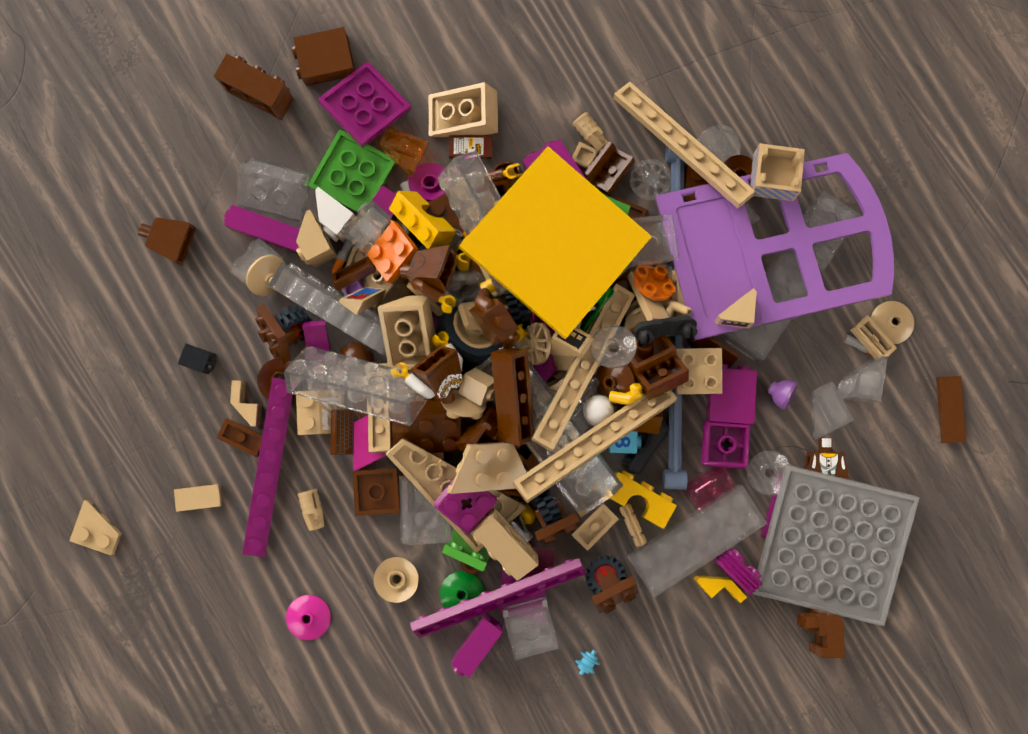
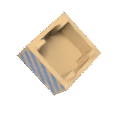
M760 143L753 154L750 187L755 190L754 196L794 201L801 192L805 149Z

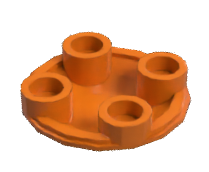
M661 265L656 267L638 266L635 269L632 277L633 283L637 290L645 297L664 301L668 300L676 291V287L667 275L668 271L665 267Z

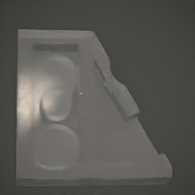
M833 381L811 391V402L813 403L812 419L814 421L812 437L814 440L854 421Z

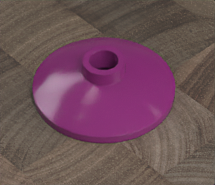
M434 163L417 166L412 170L408 178L410 191L418 192L426 201H432L450 191L452 185L450 173L443 166Z

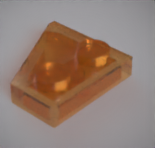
M388 127L380 141V148L407 174L413 177L428 148L429 141Z

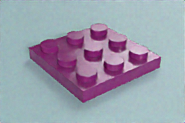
M368 61L318 98V103L361 148L411 110V105Z

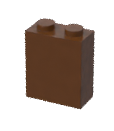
M345 27L293 37L295 46H292L294 59H298L299 66H296L297 76L299 80H303L306 86L343 79L355 71Z

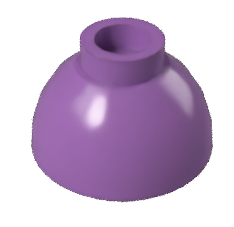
M783 380L778 383L773 382L768 393L772 395L774 403L784 410L789 406L798 385L797 382L792 380Z

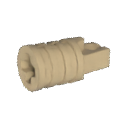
M588 112L583 113L573 122L572 125L584 137V140L597 151H600L608 143L603 136V131L593 121L592 117L589 116Z
M317 488L297 494L309 531L324 527L323 511Z

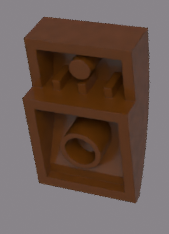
M635 327L613 337V341L623 361L633 370L636 383L642 385V391L649 401L689 381V370L677 356L675 346L666 335L659 336L652 343H646V345L641 344L640 340L634 337Z

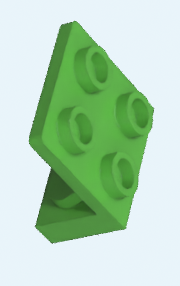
M453 529L442 553L481 571H484L490 558L485 547H482L476 553L455 529Z

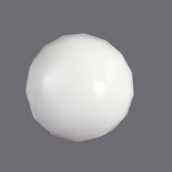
M594 395L587 399L583 406V416L593 426L598 425L614 414V405L606 396Z

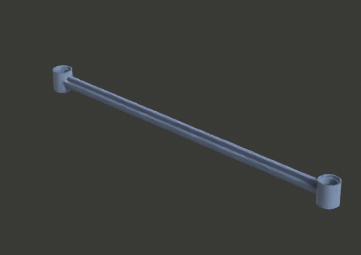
M666 146L665 161L666 163H671V192L683 190L684 163L686 162ZM670 258V272L674 270L672 258ZM683 334L669 336V340L675 348L682 349ZM675 394L677 400L669 406L668 469H663L662 486L663 489L686 490L687 471L681 470L682 394Z

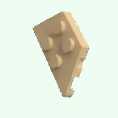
M504 442L467 444L463 453V459L455 471L457 475L452 486H448L447 492L457 494L516 489L513 481L524 475L526 470L515 446Z

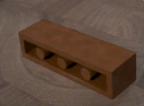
M510 347L491 352L499 441L520 446L532 441L531 439L535 433L528 351Z

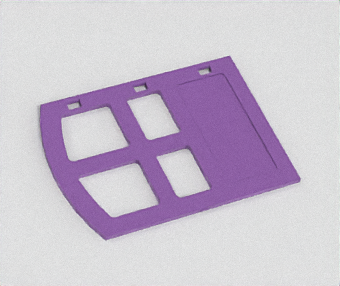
M848 153L804 162L802 181L839 174L858 202L863 216L808 228L805 225L798 198L794 201L779 200L788 233L760 240L754 236L745 203L740 208H736L710 184L655 196L684 304L692 309L689 317L697 322L696 329L698 333L694 340L747 329L717 325L714 320L753 288L757 291L754 324L751 327L798 318L803 315L892 294L894 253L887 218L871 183ZM826 164V171L816 173L815 166ZM751 174L741 176L740 178L749 185L748 181H751ZM695 194V200L683 201L682 196ZM865 232L869 233L873 257L872 281L827 291L824 287L812 245ZM793 250L807 296L776 303L771 294L761 256Z

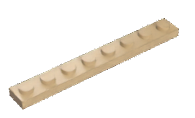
M628 82L614 93L615 101L736 208H740L754 196L755 190L631 82Z
M618 284L613 286L614 295L602 307L588 333L594 338L593 342L583 357H575L531 439L550 451L554 450L635 297V294Z
M670 390L649 401L645 394H643L640 399L624 406L513 481V485L526 503H528L676 402V395Z

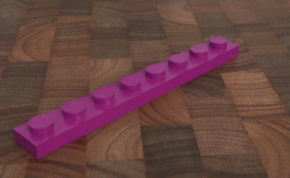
M272 377L242 551L244 555L265 557L295 384L293 380Z
M579 558L568 559L562 565L545 568L539 574L524 576L520 581L513 584L506 583L500 589L492 592H483L479 597L471 600H462L458 605L450 608H441L437 613L430 616H421L417 618V621L410 623L412 632L419 638L586 575L584 566Z

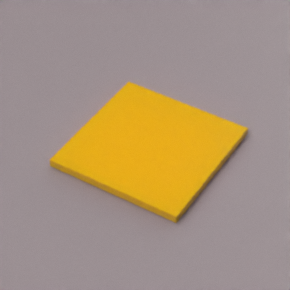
M547 147L462 241L458 248L562 338L566 339L652 236L550 147Z

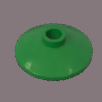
M457 571L450 574L443 581L440 588V599L444 607L450 608L458 605L462 600H471L479 597L484 592V587L476 575ZM459 591H464L466 593V597L461 599L458 597L457 593Z

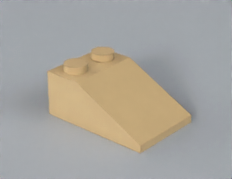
M483 82L428 95L429 137H449V135L484 136L498 133L497 91L487 83Z

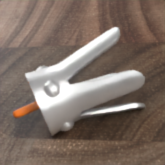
M520 514L515 517L516 523L511 522L510 525L531 546L528 541L533 538V535L527 530Z

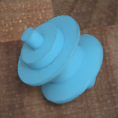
M581 651L583 658L575 661L580 669L579 674L583 675L584 672L595 674L593 666L595 664L600 665V662L597 661L598 657L595 656L596 651H586V653Z

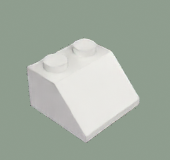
M317 187L315 193L319 222L324 226L322 230L333 241L337 242L340 240L345 243L347 237H350L360 222L350 210Z

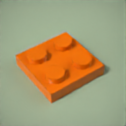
M392 221L368 251L367 256L385 281L393 284L400 276L401 266L408 265L412 261L414 254L420 250L401 225Z

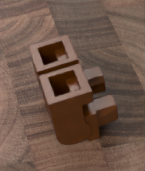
M809 608V613H797V626L815 633V642H809L810 652L821 658H844V622L841 617L828 611Z

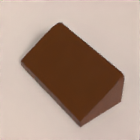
M713 336L695 340L691 346L692 348H722V364L728 365V369L740 357L739 353Z

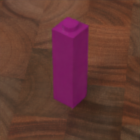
M231 205L230 210L228 209L225 212L224 225L228 229L298 254L296 249L299 246L296 240L300 231L299 228L235 205Z

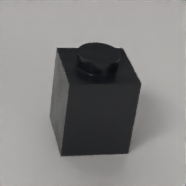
M185 343L178 364L201 373L209 374L215 368L217 359L215 358V353Z

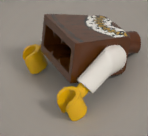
M441 331L438 333V336L434 335L431 337L432 344L438 348L410 369L411 374L408 373V367L405 363L396 364L401 368V374L396 369H392L391 374L395 378L403 377L405 379L404 382L425 398H433L442 401L443 404H450L455 400L453 391L463 382L461 373L463 358L454 346L448 343V334Z

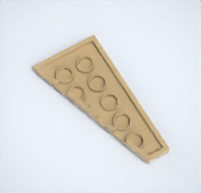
M404 438L386 453L389 459L433 506L435 500L457 475V472H455L456 467ZM496 490L489 491L498 500L491 510L495 508L508 523L526 508L525 505ZM463 498L461 500L462 507L470 504L469 499L465 500ZM438 511L476 553L484 547L483 544L480 545L475 541L472 534L473 531L470 534H466Z

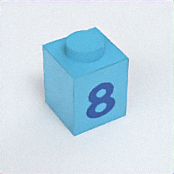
M635 431L630 432L608 448V453L637 454V449H641V436H637Z

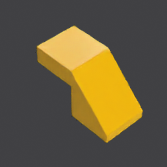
M696 575L693 578L711 598L723 588L739 603H742L747 598L738 586L727 577Z

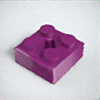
M704 421L701 464L706 466L748 468L750 424ZM725 439L727 443H730V447L726 448V451L721 446V442H724Z
M447 486L433 504L438 511L466 534H470L498 500L489 491L450 494L447 492ZM463 498L465 500L469 499L470 504L468 506L464 505L462 507L461 500Z
M732 547L729 550L722 548V551H719V554L713 557V561L741 590L748 595H752V592H756V589L762 586V582L759 580L762 575L753 566L745 565L743 562L746 559L737 550H734Z

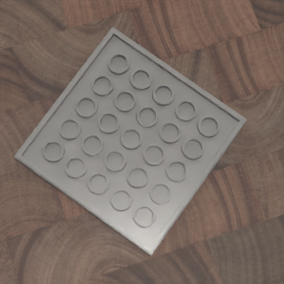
M785 464L757 570L762 575L759 579L762 582V586H759V589L752 593L798 606L828 611L839 616L885 626L920 497Z

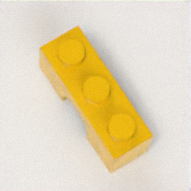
M398 191L389 210L427 249L437 245H450L457 231L444 218H436L427 214L426 211L430 204L418 192Z
M624 470L622 473L616 471L603 495L622 506L626 505L630 497L634 495L642 496L646 502V509L642 517L664 529L677 506L672 503L673 498L663 492L660 495L654 493V487L644 481L641 484L633 481L635 476Z

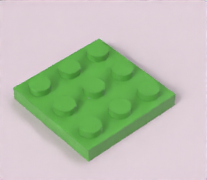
M339 129L308 186L313 190L319 187L346 208L363 217H367L372 208L371 200L381 186L385 185L397 160L368 144L361 148L348 133Z

